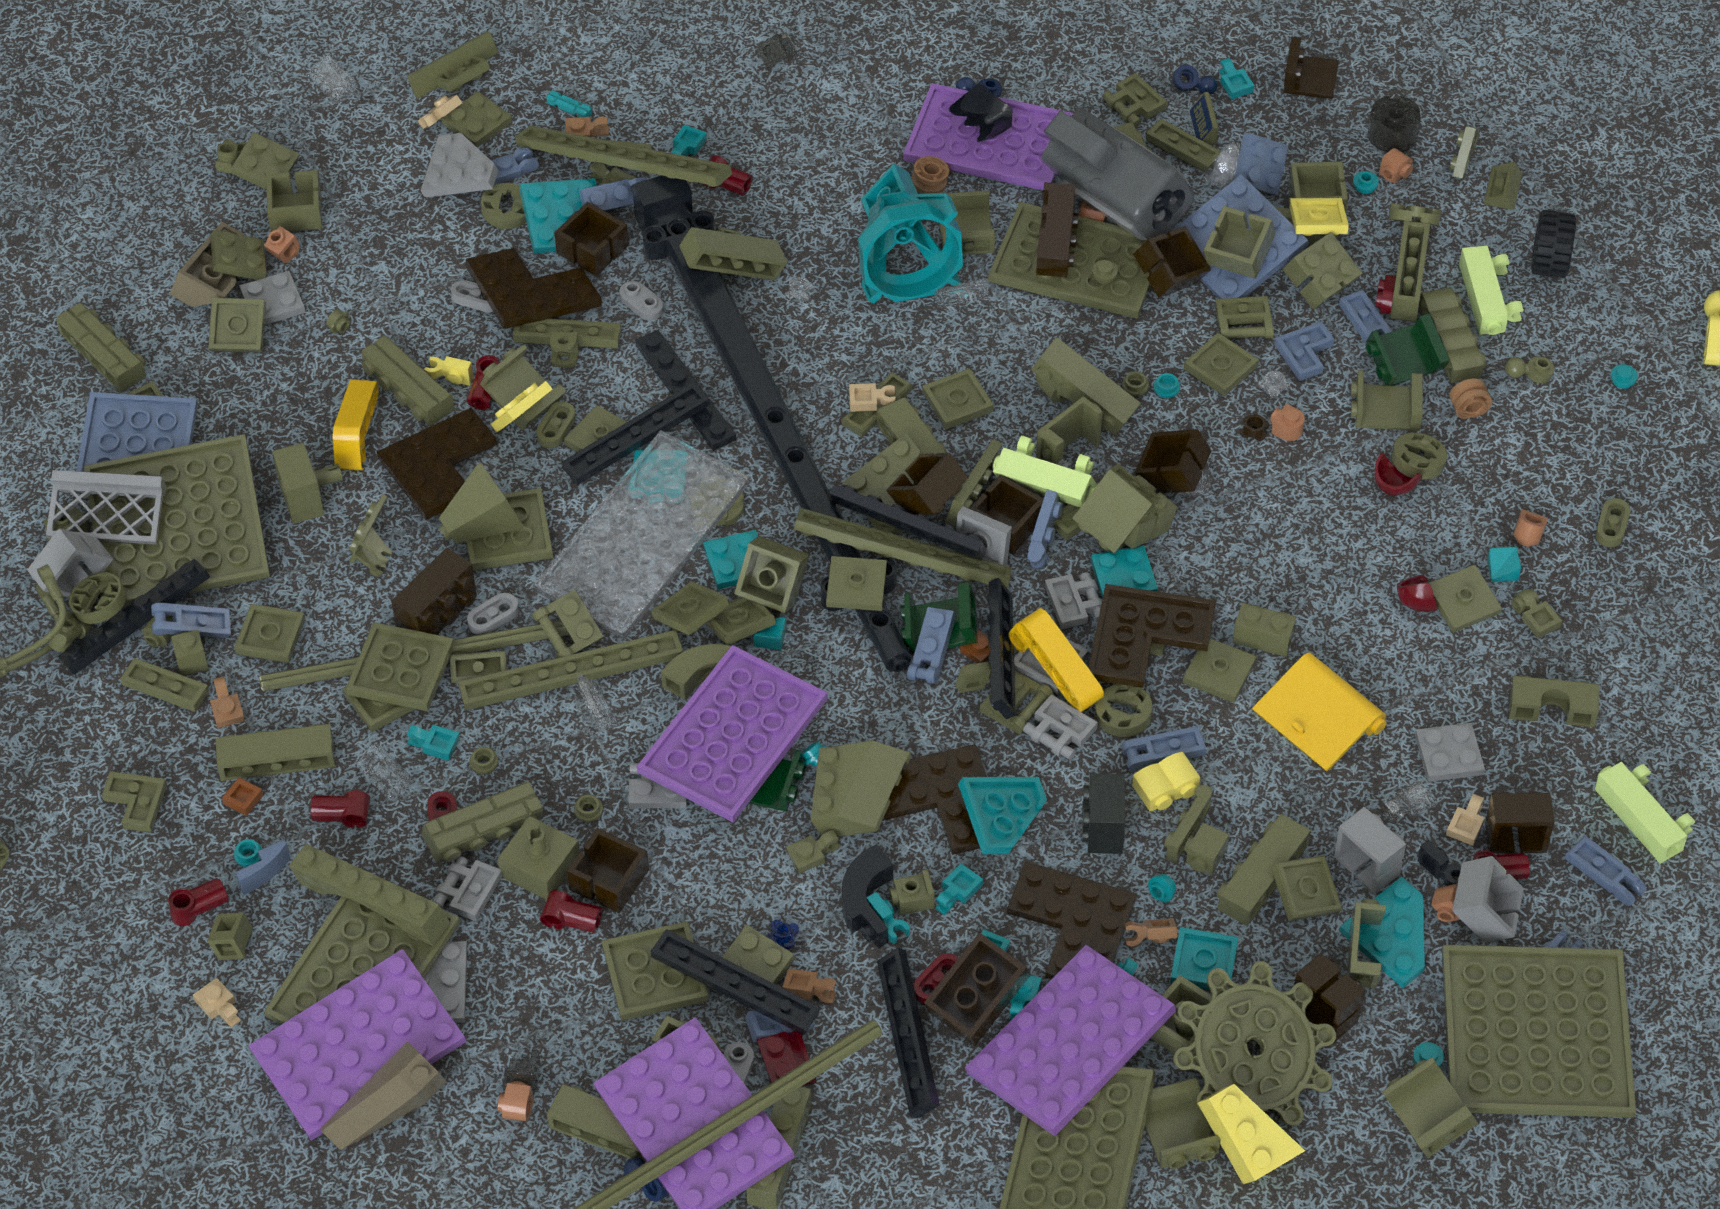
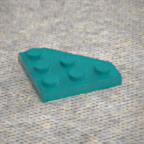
M595 178L520 183L519 191L533 254L556 252L554 232L583 206L579 191L597 186Z
M962 777L958 783L983 855L1009 854L1047 801L1039 777Z
M1401 876L1373 899L1379 901L1380 905H1386L1385 914L1381 925L1360 923L1358 949L1374 963H1381V969L1399 986L1404 988L1424 972L1423 894ZM1351 918L1344 922L1339 929V932L1348 940L1350 938Z

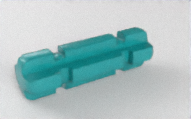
M554 90L547 94V104L556 107L558 105V109L572 115L578 114L577 117H590L592 115V107L582 103L580 105V101L564 94L561 96V93Z

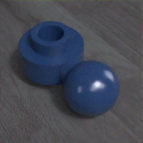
M1191 65L1179 66L1172 75L1173 85L1180 91H1189L1195 86L1200 93L1208 92L1211 95L1217 89V82L1212 76L1199 78L1197 70ZM1182 75L1187 77V83L1181 81L1180 77Z
M962 77L957 81L956 88L969 91L977 84L969 77ZM987 78L979 82L997 97H1001L1002 86L998 81Z
M638 1157L630 1158L624 1165V1175L629 1174L646 1162ZM658 1178L641 1187L646 1197L653 1202H658L669 1195Z

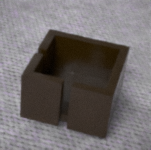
M586 202L554 232L556 253L573 263L578 261L579 267L595 276L611 263V258L615 259L629 246L627 224L589 202Z
M1186 226L1148 239L1133 253L1144 274L1149 273L1150 276L1147 279L1158 298L1196 284L1211 271L1209 264Z
M1198 429L1153 432L1149 437L1134 473L1136 476L1140 475L1155 487L1156 494L1160 492L1162 494L1169 493L1171 489L1173 493L1194 492L1202 475L1201 469L1205 468L1211 454V449Z
M950 453L920 454L905 470L916 486L912 485L905 474H901L886 491L897 505L904 507L910 514L935 515L944 509V503L951 496L956 495L962 489V484L969 477Z
M1000 474L988 487L986 495L982 494L969 509L1012 527L1009 553L1013 555L1033 533L1044 499Z
M1537 791L1528 793H1492L1485 821L1488 851L1494 854L1515 853L1512 827H1517L1520 853H1547L1554 826L1551 794Z
M596 828L583 847L584 853L580 851L567 870L569 890L590 900L596 896L598 904L620 913L649 871L647 850Z
M1320 953L1296 973L1294 985L1303 982L1313 991V998L1306 1006L1305 1015L1313 1024L1331 1025L1336 1032L1335 1043L1358 1023L1360 1007L1362 1006L1366 990L1363 989L1356 979L1350 978L1346 973L1342 975L1338 964Z

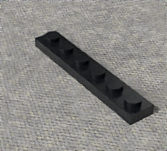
M659 330L635 340L636 347L671 395L693 382L703 391ZM709 399L710 405L689 417V419L714 451L736 441V434Z
M693 382L561 462L562 469L579 485L709 406V398Z
M834 484L830 491V496L835 504L980 561H982L986 553L981 538L972 533L964 535L956 532L957 530L949 524L942 523L938 525L923 514L915 516L908 513L900 505L893 504L890 506L884 504L880 498L871 494L867 497L861 495L855 488L848 485L841 487Z
M196 559L183 564L178 571L168 578L159 581L146 594L137 597L132 604L119 611L101 626L92 629L87 636L76 644L67 647L58 656L59 659L75 675L149 622L154 617L151 614V605L155 603L174 604L209 579L210 575Z
M999 578L989 581V594H987L989 603L987 618L990 624V634H988L990 654L988 658L991 664V674L989 675L991 695L989 700L995 711H999L1005 719L1016 716L1014 646L1009 638V631L1013 628L1012 593Z
M668 929L665 930L650 951L651 957L802 1035L807 1032L819 1014V1006Z
M897 947L879 959L877 965L909 1115L914 1118H920L940 1104L906 950Z

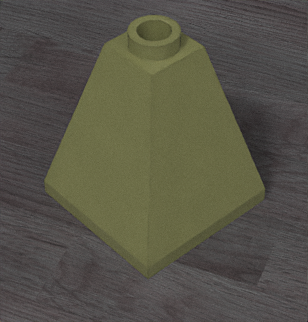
M479 463L439 517L442 525L438 528L447 541L452 538L457 544L519 530L524 526L482 463Z

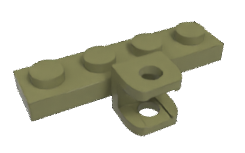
M546 319L516 326L513 339L514 343L548 344L552 350L551 363L554 367L573 368L578 361L579 347L618 349L621 323ZM563 356L569 358L568 360H560Z

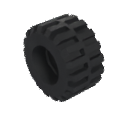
M1551 210L1541 211L1532 253L1531 270L1533 274L1557 278L1566 277L1576 231L1575 214Z

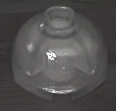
M1236 139L1230 142L1214 160V169L1208 168L1203 176V180L1218 190H1222L1230 184L1235 177L1241 143Z

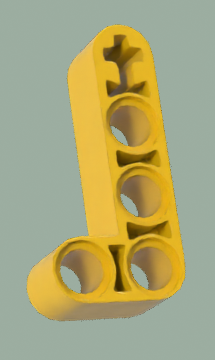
M351 379L349 381L333 427L334 463L339 464L340 469L364 470L362 462L366 460L365 437L377 405L379 395L378 381Z
M1037 609L1017 622L1009 631V638L1013 646L1022 653L1028 649L1031 650L1073 708L1083 712L1104 697V691L1097 679L1044 609Z

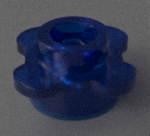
M781 920L772 921V929L767 937L785 949L792 948L795 945V934L799 932L798 925L795 923H782Z

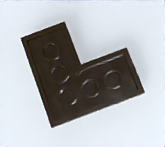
M515 248L466 259L468 272L504 329L601 307L602 298L582 267L533 278Z
M469 408L377 451V456L425 520H428L444 512L465 482L453 465L496 446L497 441L496 437L475 411Z
M1105 584L1089 670L1097 681L1143 688L1152 643L1208 651L1216 600Z
M976 744L909 760L908 764L905 763L900 772L902 778L899 785L894 786L890 794V804L882 821L936 808L952 855L979 849L980 846L958 786L962 777H987Z
M1025 861L1007 907V914L1061 929L1045 972V978L1052 980L1085 945L1114 963L1125 932L1124 924L1129 921L1137 899V893Z

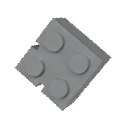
M59 528L27 570L41 589L49 592L37 572L38 568L48 564L62 594L65 597H70L74 587L84 578L90 576L89 572L80 562L81 559L90 571L96 574L104 572L113 558L97 538L84 534L78 535L76 532Z
M1363 807L1339 826L1334 857L1352 874L1369 860L1375 861L1360 872L1357 878L1376 894L1400 875L1406 843H1404L1403 838L1398 833L1392 832L1385 826L1378 815L1372 814Z
M1493 856L1462 862L1452 911L1485 943L1515 937L1519 917L1514 911L1520 910L1524 888L1510 874L1506 875V870Z

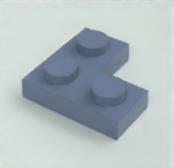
M1321 321L1276 337L1274 345L1297 379L1302 381L1323 373L1324 366L1315 353L1332 347L1334 345V338Z

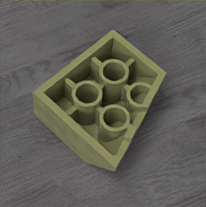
M873 740L819 748L811 822L821 836L831 830H834L837 837L878 831L890 804V794L894 786L899 785L902 778L900 772L904 764L909 763L912 756L911 753Z

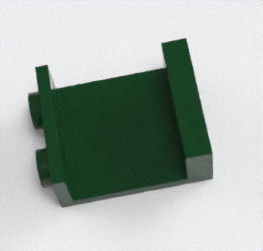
M1430 313L1420 316L1414 325L1380 336L1377 330L1372 331L1366 340V351L1370 357H1373L1377 376L1386 386H1394L1411 380L1412 373L1425 376L1443 370L1450 361Z
M969 582L958 584L959 598L915 605L910 593L904 594L901 616L903 622H905V628H901V635L904 643L909 645L912 654L915 653L928 607L951 610L957 615L948 648L978 643L976 597Z
M796 749L792 761L782 759L750 800L749 804L787 812L790 802L795 803L797 798V780L803 779L806 763L802 762V750Z

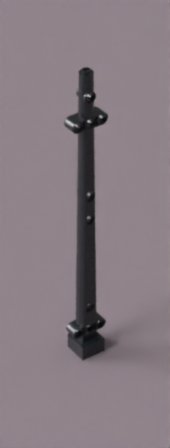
M660 175L632 184L634 214L643 233L644 255L650 260H660L668 257L800 507L843 520L720 272L689 268L679 245L691 227L715 231L714 216L704 210L693 212L692 190L686 180ZM816 536L830 564L831 556L862 558L859 550L851 545L832 543L826 538ZM879 558L878 560H887L885 595L896 588L897 567L893 560ZM829 576L825 577L820 585L822 606L828 611L844 609L826 607ZM884 600L882 611L855 609L886 669L895 672L905 670L912 657Z

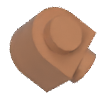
M1393 148L1383 156L1379 174L1387 181L1395 184L1402 177L1406 179L1411 174L1413 160L1398 149Z
M279 226L277 230H273L269 234L264 247L268 253L284 263H288L297 255L300 243L294 234Z
M1288 404L1282 409L1276 408L1270 419L1272 423L1271 434L1287 441L1299 439L1303 434L1304 414L1299 409Z
M1522 509L1513 533L1517 542L1526 547L1539 544L1548 518Z
M1458 883L1435 890L1431 905L1437 911V918L1443 922L1461 920L1452 911Z
M519 1081L507 1083L505 1093L500 1094L497 1106L498 1112H502L504 1119L529 1121L534 1103L531 1086Z

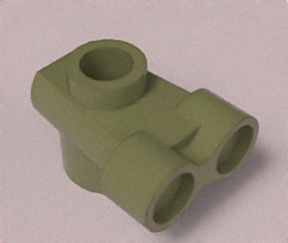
M230 139L224 140L217 147L218 159L215 163L217 171L231 173L233 164L247 142L236 144Z
M66 611V620L62 629L48 644L55 651L64 652L67 647L72 645L74 639L85 637L92 630V626L78 620L73 612Z

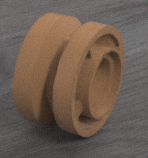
M925 156L919 158L914 164L911 178L916 191L920 194L942 193L947 185L949 167L942 159L937 157Z
M1472 378L1464 380L1455 385L1449 394L1457 416L1462 419L1481 416L1492 405L1490 394L1487 392V387L1481 379Z

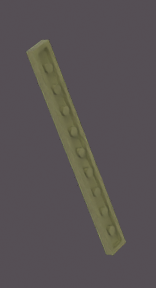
M531 125L515 136L517 146L530 147L532 150L565 155L568 158H580L588 162L604 163L608 166L624 167L628 170H639L648 174L667 176L668 178L683 179L691 183L698 182L707 184L710 187L721 185L724 180L732 175L731 166L727 164Z

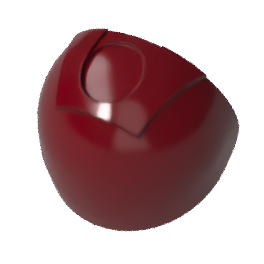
M1381 453L1376 460L1375 482L1388 495L1398 496L1412 491L1422 479L1420 473H1417L1413 478L1401 473L1384 453Z
M1425 575L1414 576L1397 584V593L1404 606L1420 612L1437 611L1433 590Z

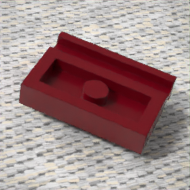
M784 1031L757 1039V1045L770 1083L809 1060L802 1036L796 1031L789 1033ZM816 1077L807 1082L806 1084H815Z

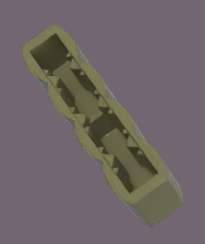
M1451 287L1421 292L1419 301L1421 314L1430 313L1450 359L1444 368L1449 381L1454 383L1472 378H1481L1483 369L1487 365L1484 353H1480L1477 336L1469 328V317L1461 309L1460 296L1458 294L1455 295Z

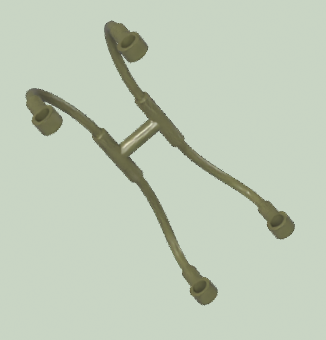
M48 564L38 568L37 572L49 592L43 591L39 585H35V589L51 617H54L56 625L48 634L32 645L6 658L1 657L0 678L6 676L7 672L36 660L51 651L52 648L47 644L45 647L32 653L52 640L65 623L66 606L63 600L64 595Z

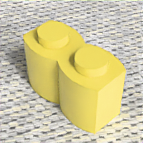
M1178 752L1166 757L1157 764L1149 765L1133 775L1132 786L1149 811L1156 809L1165 810L1174 800L1182 797L1184 799L1192 797L1196 787L1200 785V776L1185 754Z

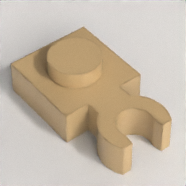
M446 95L440 97L434 102L435 107L421 117L418 123L423 129L427 126H432L440 118L446 116L462 104L461 100L457 95L449 98Z
M876 383L849 384L850 412L877 411V405L886 406L895 402V397H887L895 396V386L887 385L881 389H876Z

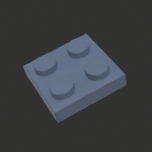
M1244 133L1234 179L1242 175L1258 191L1269 195H1278L1288 145L1251 133Z

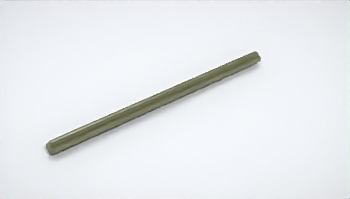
M560 620L552 621L560 636L569 635ZM541 624L454 639L451 655L469 654L549 639ZM359 657L263 674L259 676L260 687L262 691L349 676L352 675Z
M875 1020L867 1022L573 1209L610 1208L882 1035L880 1026Z

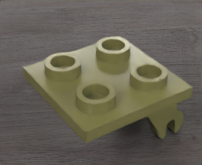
M382 494L378 503L372 501L365 515L366 517L360 523L349 547V550L353 552L349 562L355 563L357 559L367 566L370 573L374 576H381L383 574L376 567L385 569V563L389 560L382 554L389 557L392 554V551L373 529L387 498L384 494Z

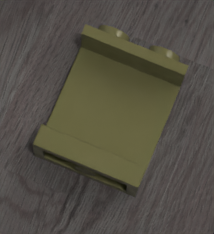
M989 191L946 193L951 196L958 212L954 219L961 230L962 255L995 253V232L991 226ZM939 223L943 249L946 241V228Z
M524 344L517 350L514 347L503 355L502 362L498 365L494 362L483 371L485 376L480 385L501 408L510 403L532 384L536 383L537 386H540L545 382L542 376L523 357L527 350ZM559 383L553 390L514 420L515 424L521 430H525L544 415L553 404L560 402L567 391Z
M1358 370L1357 381H1352L1351 397H1356V401L1351 402V417H1356L1355 427L1420 431L1423 416V374L1412 373L1410 387L1363 384L1364 370Z
M1084 396L1037 431L1036 458L1063 466L1064 448L1081 435L1098 447L1101 444L1103 411L1097 404L1091 403Z
M1117 464L1109 469L1072 519L1077 522V526L1083 532L1092 534L1098 539V543L1103 549L1116 553L1124 547V541L1147 511L1153 508L1160 498L1120 464Z
M1363 899L1361 903H1355L1351 916L1347 975L1350 978L1356 979L1362 987L1376 988L1381 974V963L1357 961L1360 923L1381 925L1385 914L1386 905H1380L1379 901L1373 899Z
M1433 1058L1418 1062L1410 1073L1404 1077L1393 1079L1388 1083L1387 1088L1382 1091L1427 1158L1478 1125L1470 1110Z
M1197 1078L1155 1088L1152 1091L1145 1128L1161 1169L1165 1167L1178 1169L1183 1167L1188 1161L1195 1159L1207 1161L1219 1153L1221 1139L1218 1135H1212L1207 1119L1196 1103L1197 1095L1200 1092Z

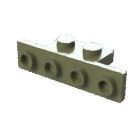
M486 31L409 74L407 78L414 96L418 99L438 87L454 92L460 90L466 82L481 78L483 73L490 69L487 59L498 54L491 33Z

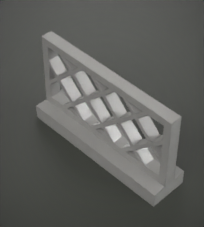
M52 471L51 481L53 488L46 531L47 538H51L57 532L54 531L55 522L65 515L72 523L66 530L73 532L77 529L79 531L76 532L78 535L84 534L105 542L157 545L163 496L166 494V484L162 477ZM59 492L72 493L76 498L64 508L58 503ZM91 494H98L103 501L90 510L83 500ZM118 496H126L130 503L117 511L110 502ZM146 497L156 498L155 506L146 513L138 505ZM80 503L88 513L75 522L68 512ZM108 505L115 514L102 524L95 514ZM135 506L142 516L129 525L122 516ZM92 517L99 524V527L91 533H86L79 526ZM120 519L127 528L120 534H111L107 527ZM147 520L152 526L151 536H139L134 529Z

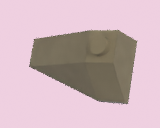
M221 222L215 229L244 236L242 232L224 222ZM211 235L180 269L170 292V295L191 307L211 304L212 298H226L234 289L236 283V276L213 271Z
M406 1042L320 1130L340 1150H343L424 1105L447 1081L410 1043Z

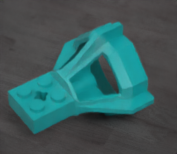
M893 163L861 198L868 216L867 226L858 238L860 272L863 277L861 284L867 300L873 304L882 295L894 302H901L936 295L947 283L956 288L962 284L957 273L963 267L962 235L958 223L954 219L958 212L951 196L946 193L918 194L909 172ZM923 219L935 221L945 226L946 241L942 250L921 221ZM913 241L929 263L923 269L909 274L896 275L886 273L887 253L897 243L907 244Z

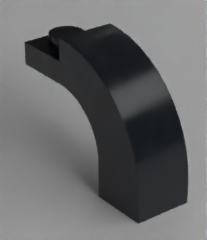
M875 844L856 857L844 875L842 881V912L845 923L853 934L860 929L864 938L868 942L873 941L879 949L888 943V927L871 908L867 897L877 888L893 879V863L879 846Z

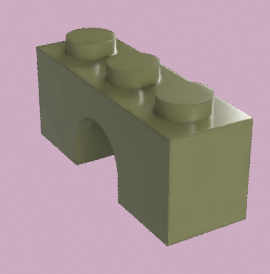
M1513 676L1510 688L1509 719L1538 721L1540 708L1552 704L1564 710L1567 725L1595 727L1599 712V684L1585 681L1572 682L1559 679L1532 678L1530 676Z

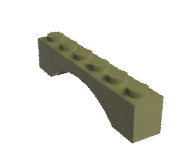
M308 844L304 845L289 865L299 883L321 895H338L358 902L387 918L410 936L431 946L436 944L450 925L439 904Z

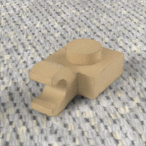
M1473 794L1466 810L1457 807L1447 828L1446 836L1472 846L1474 845L1485 820V817L1479 815L1483 807V797Z
M217 978L193 994L194 1001L211 1020L220 1015L231 1028L241 1021L236 1015L238 1013L237 1009L233 1006L236 1003L234 996Z

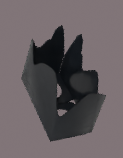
M981 83L977 84L949 107V112L952 114L967 117L964 122L965 126L980 127V135L977 138V142L988 140L1012 127V108Z

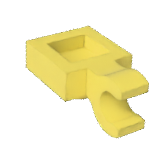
M446 356L445 360L430 357V366L435 368L425 367L424 369L433 379L445 376V380L456 385L465 384L470 386L474 378L470 361Z

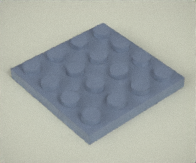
M1239 175L1173 229L1186 226L1206 259L1204 248L1212 230L1216 231L1215 223L1223 206L1244 211L1249 230H1251L1248 219L1250 214L1272 220L1275 237L1256 279L1209 265L1211 271L1201 281L1219 299L1246 297L1309 246L1308 239L1303 234H1296L1294 226L1242 175Z
M90 392L76 472H84V465L191 445L198 408L197 398Z

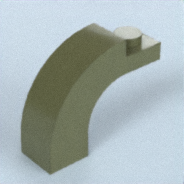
M707 644L690 648L680 653L661 671L662 687L685 700L699 684L704 682L731 646Z

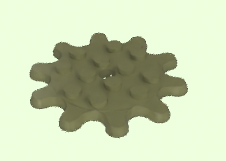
M1258 961L1251 966L1250 977L1242 985L1234 983L1223 969H1212L1207 975V984L1212 994L1210 1002L1202 1006L1191 1001H1185L1179 1005L1177 1010L1179 1019L1192 1028L1194 1041L1188 1047L1177 1049L1173 1056V1062L1181 1070H1197L1203 1076L1204 1087L1197 1095V1106L1199 1107L1198 1102L1218 1090L1235 1084L1262 1111H1276L1289 1126L1300 1124L1304 1118L1303 1110L1298 1101L1300 1092L1306 1088L1320 1093L1330 1090L1333 1083L1330 1073L1317 1065L1315 1055L1319 1048L1334 1043L1336 1032L1329 1024L1317 1025L1307 1019L1305 1009L1313 998V991L1303 982L1295 984L1287 992L1277 990L1272 983V969L1264 961ZM1251 1039L1257 1041L1260 1045V1053L1257 1056H1252L1248 1051L1246 1043Z

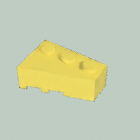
M1235 1084L1224 1087L1198 1102L1213 1132L1220 1137V1144L1243 1184L1256 1181L1305 1151Z

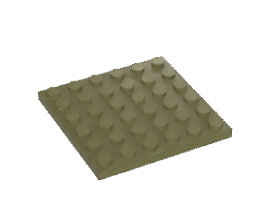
M245 434L84 465V472L159 476L163 478L166 484L157 545L100 541L113 558L104 572L116 575L126 590V601L123 607L132 604L137 597L146 594L159 581L168 578L178 571L183 564L193 559H196L207 570L210 578L189 593L270 577ZM98 494L88 496L90 510L103 501ZM118 496L110 503L119 511L130 501L126 496ZM146 497L138 505L146 513L155 506L156 498ZM106 505L95 515L103 524L115 513ZM134 506L122 517L131 525L142 514ZM91 517L94 531L99 527V524ZM120 519L107 527L111 534H120L127 528ZM146 520L134 530L139 536H151L152 526Z
M1443 945L1442 968L1448 1080L1471 1113L1635 1117L1636 1103L1623 949Z

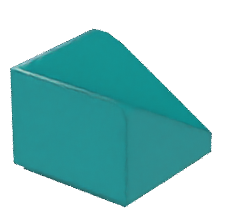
M1517 547L1490 548L1487 564L1491 582L1519 581L1521 565Z
M776 618L775 625L755 633L753 636L754 647L781 651L787 629L786 618Z

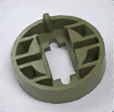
M499 183L495 184L493 189L485 190L481 197V214L489 224L504 230L517 228L526 223L519 185ZM511 194L514 197L512 210L502 213V209H499L502 195Z
M1407 433L1395 441L1391 460L1401 473L1413 478L1417 473H1420L1422 479H1432L1442 474L1447 460V451L1443 444L1434 437L1422 433ZM1421 450L1425 451L1423 457L1419 455Z
M107 572L96 573L84 578L74 587L69 597V606L78 620L87 624H96L106 621L117 614L123 607L127 594L116 575ZM100 592L105 593L106 597H101L97 606L94 607L96 610L92 612L91 607Z
M1120 684L1112 685L1104 690V697L1096 702L1097 722L1108 734L1117 737H1131L1143 732L1151 724L1153 716L1152 700L1149 694L1140 687ZM1108 701L1124 706L1130 704L1132 709L1140 713L1127 714L1111 708V704Z

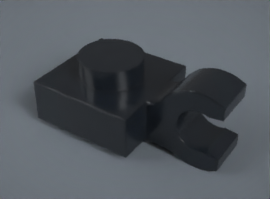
M1429 840L1420 846L1417 861L1437 880L1441 878L1446 886L1456 884L1457 881L1452 876H1460L1461 866L1448 864L1449 858L1445 851L1440 847H1436Z

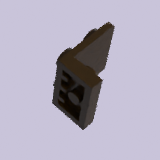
M1291 36L1283 93L1332 99L1339 61L1304 56L1305 48H1300L1301 37Z

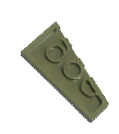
M994 439L991 441L970 473L969 478L963 484L962 489L954 498L945 521L946 524L956 529L957 515L963 506L969 509L973 504V500L978 499L983 489L982 484L987 485L993 473L991 469H993L995 458L1000 455L1002 443Z

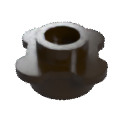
M1257 414L1249 415L1243 419L1244 427L1240 429V435L1243 438L1251 437L1257 441H1263L1266 438L1265 430L1269 428L1267 420Z

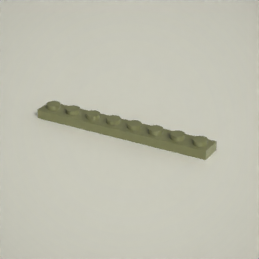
M799 508L794 530H798L804 535L826 538L832 543H844L860 551L876 552L885 558H897L913 566L922 565L932 568L938 573H950L959 576L963 580H975L985 583L987 586H989V581L999 578L1008 587L1012 567L984 559L980 561L959 552Z
M673 630L460 681L458 686L465 710H470L669 662L682 653L683 649L677 631Z

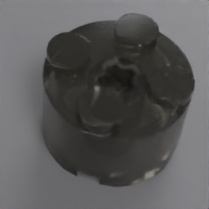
M1391 96L1382 97L1372 105L1368 126V140L1377 149L1387 153L1393 148L1401 152L1410 150L1418 140L1421 122L1419 106L1411 99L1399 96V99H1390Z

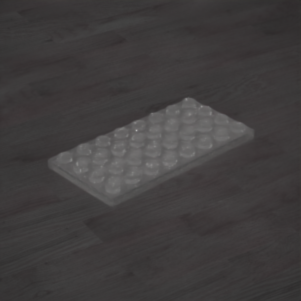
M660 430L533 585L535 592L552 601H556L569 592L576 590L596 625L625 640L750 484V477Z

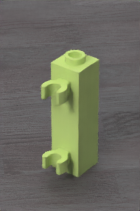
M1488 246L1462 248L1459 262L1479 335H1496L1505 332L1507 320L1510 322L1521 321L1520 312H1523L1521 301H1513L1505 305L1496 274L1505 275L1508 273L1506 265H1509L1508 256L1500 254L1491 258Z
M1025 436L1020 437L1016 451L1003 448L1001 454L995 458L993 473L997 478L1001 474L1025 489L1045 496L1048 490L1055 491L1062 502L1077 507L1083 505L1097 486L1093 477L1089 475L1094 465L1090 461V457L1080 454L1076 461L1075 470L1031 456L1035 449V444L1031 443V438Z
M1622 762L1613 767H1605L1597 776L1595 790L1656 860L1662 863L1682 852L1687 835L1693 830L1690 825H1693L1695 820L1688 813L1682 815L1676 821L1670 817L1644 787L1649 782L1646 776L1651 774V771L1645 764L1639 765L1632 772Z

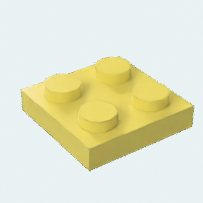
M1290 198L1289 208L1296 234H1303L1304 236L1329 234L1330 232L1334 236L1348 234L1349 224L1342 198Z
M547 381L540 386H537L536 383L532 384L495 413L497 419L491 423V426L496 432L500 431L553 389Z

